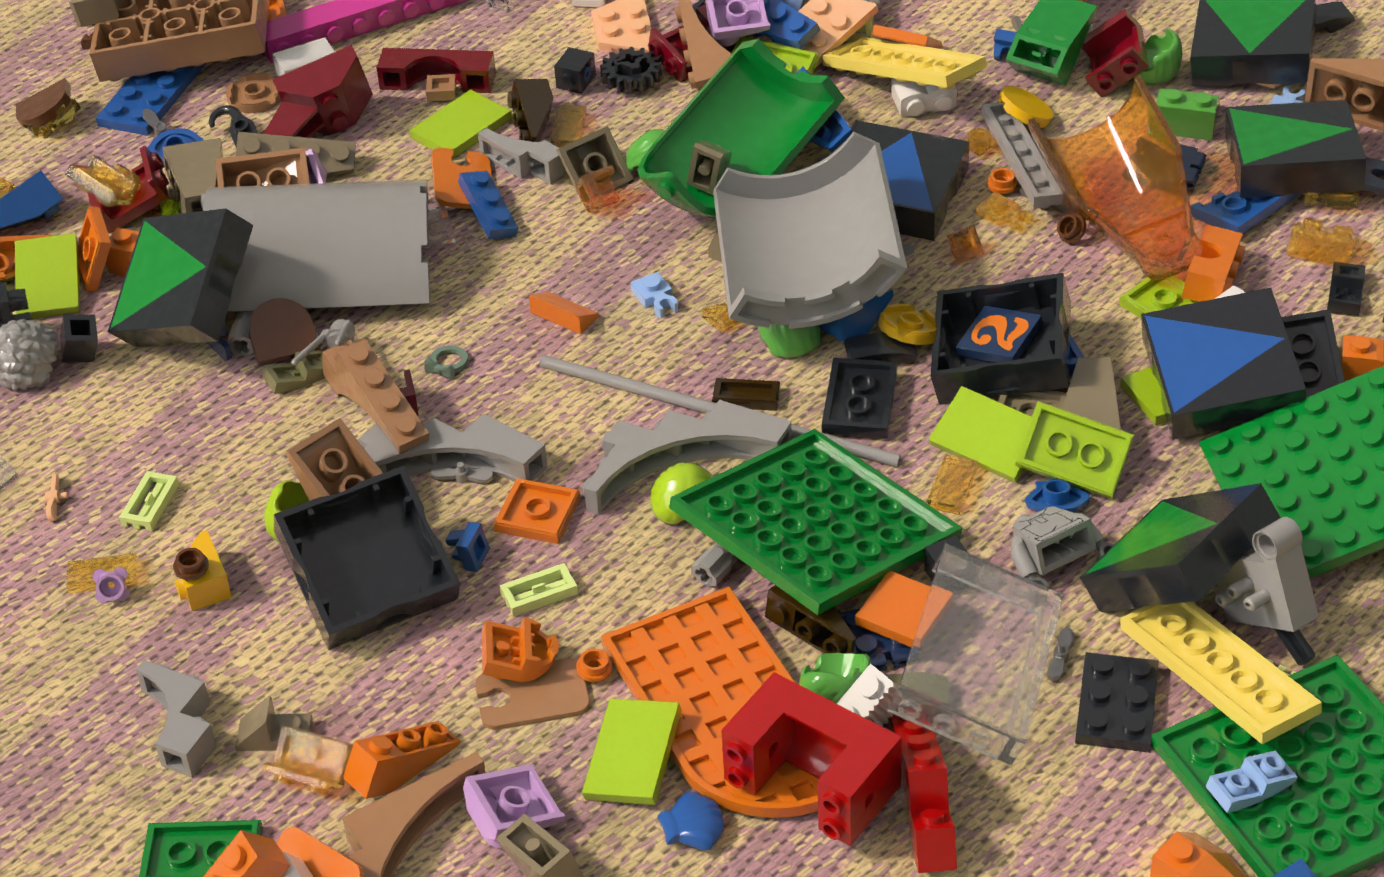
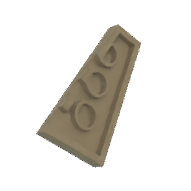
M238 132L236 156L305 148L307 151L312 148L318 154L320 162L326 167L327 177L354 173L356 142Z

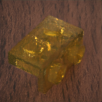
M1304 218L1303 222L1299 221L1293 225L1287 249L1288 256L1333 266L1334 262L1350 264L1352 252L1357 248L1360 235L1353 233V228L1335 225L1334 229L1323 227L1322 221L1311 218Z
M282 726L274 761L265 763L263 771L275 774V781L285 784H296V781L308 784V791L318 794H329V790L344 787L345 780L343 776L353 744L293 726Z

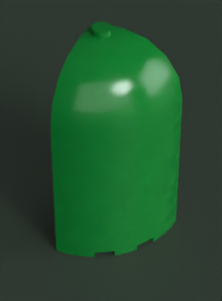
M760 39L742 42L653 143L641 160L637 170L638 174L653 192L668 203L687 212L716 219L714 196L686 184L693 146L696 142L705 140L732 152L729 165L731 169L756 175L782 174L845 97L829 76L811 75L803 71L795 74L785 69L787 63L775 56Z

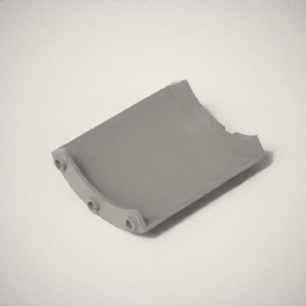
M852 132L849 138L834 153L808 168L787 174L756 175L727 167L713 189L730 319L769 328L770 324L788 325L789 329L829 323L861 310L863 304L876 295L878 297L882 296L907 270L880 143L856 132Z
M428 179L209 187L206 193L201 195L202 211L227 208L253 224L242 265L234 281L228 311H252L263 302L276 298L293 300L304 308L430 303L429 260H423L422 248L428 247Z

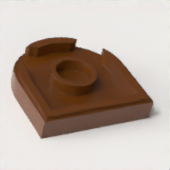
M66 78L16 104V119L23 128H27L31 124L35 128L45 125L58 116L56 111L63 104L66 107L69 105L71 86Z
M276 298L265 301L254 310L249 321V338L258 367L293 359L295 352L304 350L317 338L309 313L303 306L293 300ZM320 345L314 350H320Z

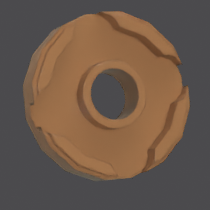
M267 73L244 74L238 78V82L233 84L232 81L226 89L228 105L237 107L242 113L264 112L275 107L281 101L272 80V75Z

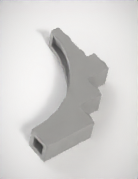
M722 400L717 402L712 411H708L705 414L703 420L668 410L664 418L655 424L653 430L618 420L612 430L605 433L602 440V450H604L605 456L601 459L592 478L589 477L583 486L586 511L599 515L608 503L628 486L651 473L674 466L677 463L719 458L750 460L792 440L791 421Z
M483 414L474 423L468 425L463 432L432 417L423 424L429 432V441L400 454L378 424L374 425L359 438V443L383 473L404 465L408 475L412 476L431 472L435 468L456 469L457 464L462 462L468 470L489 469L493 472L494 476L515 482L517 478L533 481L548 468L545 444L486 414Z

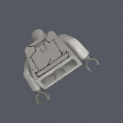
M1057 507L1045 508L1031 516L1025 514L1019 516L1012 527L1014 537L1010 542L1012 560L1021 579L1028 582L1026 598L1034 605L1036 601L1034 591L1041 592L1045 600H1047L1048 583L1046 580L1036 577L1038 573L1040 575L1049 573L1094 550L1099 552L1096 559L1098 561L1114 545L1103 542L1104 536L1087 515L1073 513Z

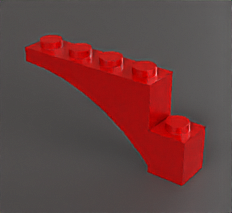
M913 705L902 706L896 712H892L893 717H889L891 732L902 737L901 777L908 812L913 857L918 873L957 870L955 826L949 811L947 767L926 708H919Z

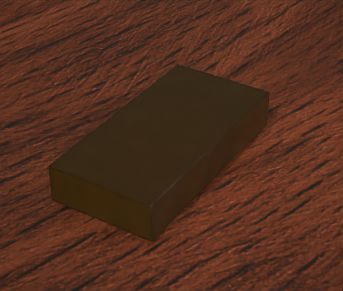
M716 378L712 402L717 403L719 400L752 410L777 411L780 381Z

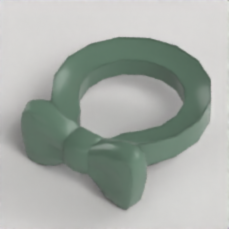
M452 345L437 348L432 352L430 358L427 357L425 359L424 370L427 373H437L452 380L456 373L463 371L467 367L468 353L463 348ZM446 353H454L461 357V360L454 365L443 366L437 363V359Z

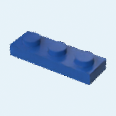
M488 171L460 173L458 183L487 238L516 237L518 226Z

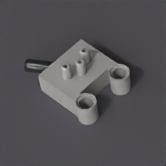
M1282 517L1253 534V548L1245 553L1217 583L1219 593L1215 595V601L1219 606L1223 607L1227 621L1274 628L1297 665L1302 666L1313 660L1315 653L1299 629L1318 618L1319 615L1301 547L1302 532L1295 521L1288 517Z

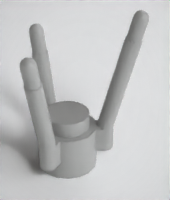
M344 319L334 321L330 329H323L321 334L302 350L291 363L297 365L324 341H327L328 346L332 348L340 346L341 343L350 339L353 340L356 331L352 322Z

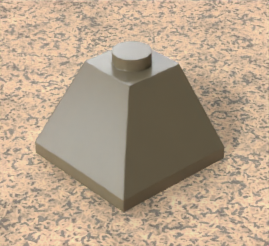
M608 126L556 149L582 203L633 180Z

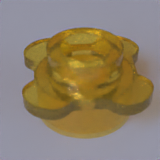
M984 128L972 129L968 133V139H963L970 141L969 149L975 155H984L990 148L997 147L996 140L991 139V132Z

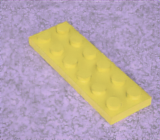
M862 36L822 55L823 66L836 68V71L850 70L855 71L858 75L872 74L876 75L877 78L890 77L895 78L898 82L913 81L917 82L920 86L936 85L939 89L953 88L957 82L973 78L977 72L987 68L985 56Z
M1194 602L1147 605L1120 618L1121 630L1261 744L1321 714L1322 702Z

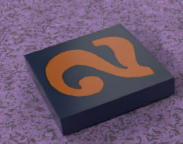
M984 306L957 344V354L962 357L990 362L1018 360L1044 324L1042 316Z

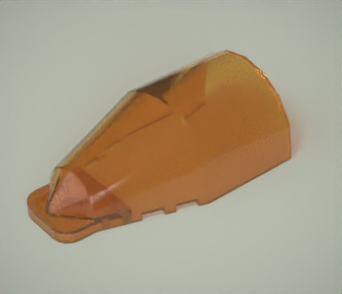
M1141 75L1135 77L1130 97L1123 106L1102 124L1084 133L1067 138L1048 139L1044 137L1035 118L1029 119L1028 126L1032 137L1070 207L1139 265L1146 277L1152 280L1169 278L1188 270L1194 255L1202 257L1203 247L1193 227L1181 145Z

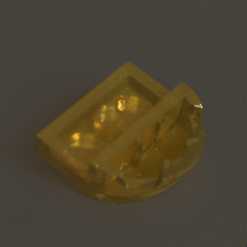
M92 155L87 166L69 165L65 174L75 181V187L82 191L93 193L97 196L96 200L99 203L108 207H113V205H130L142 184L139 182L140 177L120 164H117L115 167L104 161L103 157Z

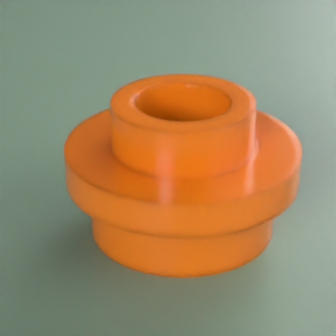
M997 168L988 177L987 187L994 193L1008 194L1017 188V178L1012 170Z
M596 648L588 649L577 660L576 671L579 677L585 681L600 682L611 675L612 661L603 650Z

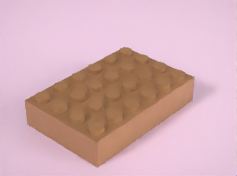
M121 0L116 4L119 13L118 18L97 23L94 26L89 55L100 82H114L131 76L142 77L153 72H169L181 67H197L208 62H224L236 57H252L265 52L270 0Z

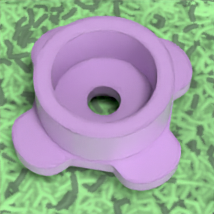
M117 567L113 571H105L103 569L95 571L93 580L96 582L97 592L95 598L101 603L116 599L125 601L129 597L130 590L126 587L125 580L128 576L126 569ZM113 582L115 584V587L110 588L108 586V583Z

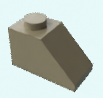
M705 140L696 142L693 146L686 184L713 195V189L727 167L729 168L732 152Z
M525 813L496 837L498 844L526 877H584L571 851Z

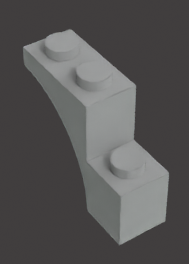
M143 660L136 669L142 693L156 699L168 712L164 730L155 743L161 766L193 778L217 747L211 723L201 718L210 705L205 682L196 676H188L171 670L166 665H157Z

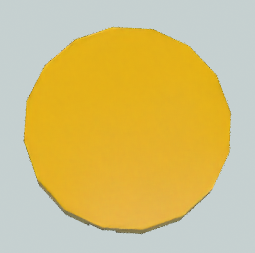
M1008 85L1003 87L998 96L999 103H1005L1003 105L1005 111L1027 125H1033L1036 122L1039 123V128H1044L1049 125L1054 113L1043 100L1027 90Z
M897 303L888 305L880 313L878 326L881 331L898 341L915 345H927L934 343L937 335L935 315L928 310L923 309L922 313L914 311L915 306Z

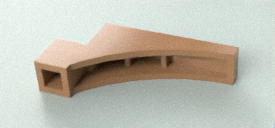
M678 0L679 6L674 7L678 24L683 23L684 28L679 29L682 44L688 46V50L683 51L687 67L692 66L693 70L688 73L691 88H697L699 92L732 54L706 31L692 7L691 0Z
M350 339L341 343L340 346H334L322 351L323 375L336 395L349 397L362 407L379 425L399 454L429 441V432L366 339L357 343H353Z
M477 752L460 758L452 764L432 774L425 775L418 781L397 791L390 792L385 797L342 817L347 841L355 851L350 855H346V857L355 861L363 868L364 877H393L410 847L426 828L446 810L465 797L463 790L465 778L486 773L483 759Z

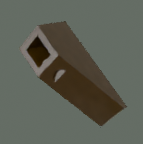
M514 79L512 91H509L507 94L508 108L513 110L514 127L519 129V140L539 142L550 118L554 98L548 79Z
M774 585L768 590L765 617L822 653L846 654L854 652L856 638L835 606L816 615L778 586Z

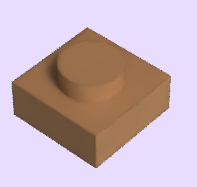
M455 74L427 75V101L455 100Z

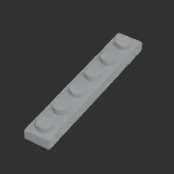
M1004 102L982 104L981 115L1033 207L1047 208L1052 205L1063 204L1064 194L1023 123L1005 111L1003 108Z

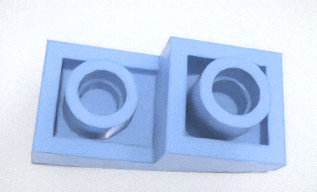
M1275 750L1245 757L1240 769L1211 775L1206 788L1223 809L1230 813L1252 806L1279 793L1295 783L1297 775Z

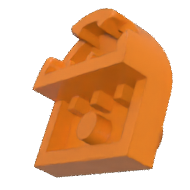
M523 617L520 628L485 620L481 631L482 674L500 680L507 679L516 682L533 681L545 674L552 666L559 650L558 639L554 634L548 637L540 631L541 624L527 617Z

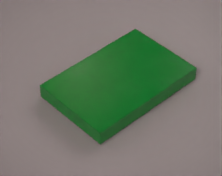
M262 821L148 823L139 877H203L240 830L262 836Z

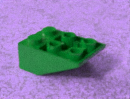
M1039 0L1017 31L1005 60L1015 71L1066 86L1098 6L1079 0Z

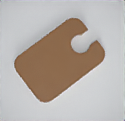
M572 658L554 660L552 666L545 674L529 682L500 680L484 674L478 676L475 682L477 698L488 697L495 692H503L510 696L509 702L502 707L487 706L479 708L483 725L491 730H499L573 717L585 713L589 708V696L585 680L577 674V660Z

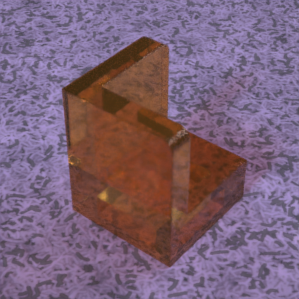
M612 165L580 177L575 188L587 213L619 201L620 197L611 181L615 171Z

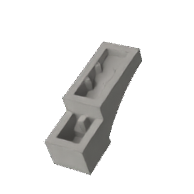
M487 128L478 133L480 153L485 154L492 163L521 179L530 173L551 185L567 174L556 150L560 147L546 140L541 142L518 140L503 136Z

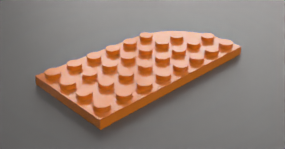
M730 587L601 635L603 648L636 700L678 702L682 711L670 756L685 780L695 791L699 792L702 796L710 797L717 805L728 810L756 817L787 818L818 811L819 778L786 761L756 795L744 789L735 788L724 779L721 730L773 672L794 682Z

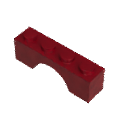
M383 48L376 67L380 90L407 91L414 84L426 80L427 75L455 74L456 83L461 87L462 92L466 93L471 89L477 93H491L496 76L494 51Z

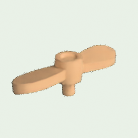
M58 473L52 474L51 491L45 492L47 503L46 516L49 521H56L57 504L61 503V499L68 498L67 492L60 493Z

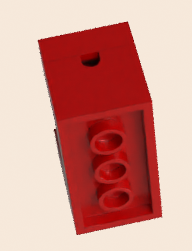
M775 672L771 674L721 730L725 780L735 788L744 789L756 795L785 761L819 778L818 829L823 831L827 837L839 840L849 846L856 841L901 786V736Z

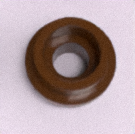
M1079 214L1064 215L1057 225V233L1061 240L1068 244L1078 242L1085 234L1086 220Z
M197 548L183 549L175 557L173 563L174 573L183 580L198 579L208 571V559Z

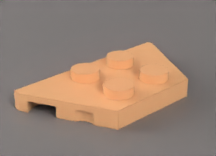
M615 0L591 11L599 51L619 52V48L629 49L634 47V51L645 48V53L649 52L648 42L652 28L645 0Z
M810 0L799 12L817 22L821 30L802 50L818 53L819 61L816 65L817 67L823 62V54L840 47L878 12L877 4L863 0Z

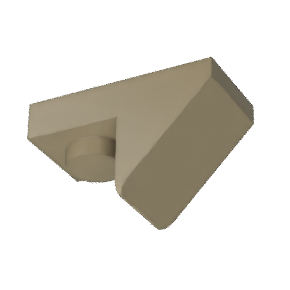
M71 0L69 4L77 26L84 27L118 18L119 13L116 4L121 0Z
M268 696L240 719L235 749L236 751L309 750L313 727L312 713L275 714L272 697Z

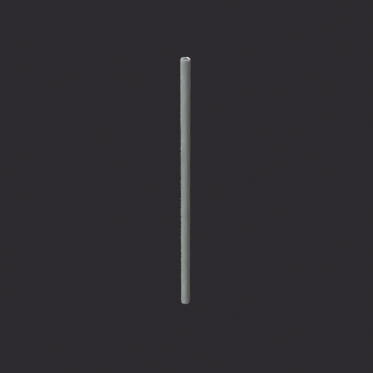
M542 355L539 362L542 368L705 414L708 411H712L717 404L547 355ZM791 424L792 438L811 431V429ZM822 433L855 456L897 468L901 464L902 455Z

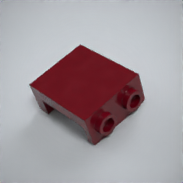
M704 4L696 8V15L703 27L711 35L707 9ZM684 26L663 35L656 28L651 29L648 42L649 52L653 51L654 57H660V62L664 65L668 74L673 75L678 82L682 83L688 80V73L693 70L692 66L687 67L683 51L688 50V46L682 44L679 29L684 28ZM735 44L722 47L732 53Z
M1126 9L1088 33L1081 48L1090 57L1092 72L1085 77L1086 82L1100 97L1106 96L1149 67L1142 26Z
M146 146L140 148L143 163L109 184L104 185L95 174L85 180L90 206L100 207L108 233L114 232L117 227L121 228L169 199L166 187L169 185V182L162 170L165 167L164 162L157 152L151 153Z

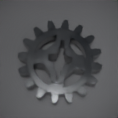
M634 47L629 49L619 48V53L610 52L609 58H603V64H600L602 83L608 84V89L616 87L618 93H621L623 90H628L629 94H632L634 90L644 92L643 87L652 89L653 82L659 83L660 76H662L660 57H654L653 51L645 53V48H640L638 51H634Z

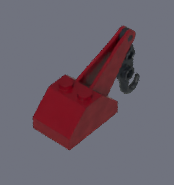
M347 46L272 79L282 102L263 134L310 138L316 132L331 135L355 125L373 93L353 46ZM231 105L218 107L212 112L208 120L209 126L213 128L218 117L229 115L231 117L229 132L236 148L238 132L258 133L254 122L242 115L237 107Z

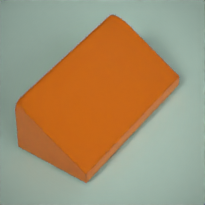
M551 292L537 293L529 296L530 313L579 334L585 331L599 317L598 312Z

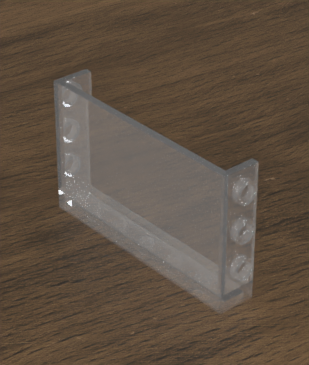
M945 543L932 568V572L935 575L899 687L887 711L1012 766L1027 740L1064 595Z

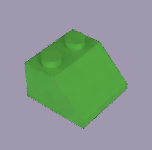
M1160 88L1155 106L1153 133L1212 141L1220 104L1219 95Z

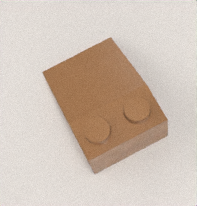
M1312 58L1309 66L1304 102L1347 100L1354 123L1384 132V60Z
M305 148L215 159L218 187L310 184Z
M341 418L286 452L309 501L318 497L341 493L358 482L383 473Z

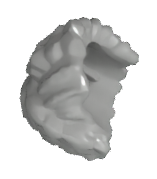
M12 320L7 324H3L0 327V385L8 389L12 388L14 391L18 389L24 391L35 386L41 387L42 385L49 384V373L53 370L51 362L56 361L54 353L55 348L58 346L56 341L58 339V332L46 323L34 320Z

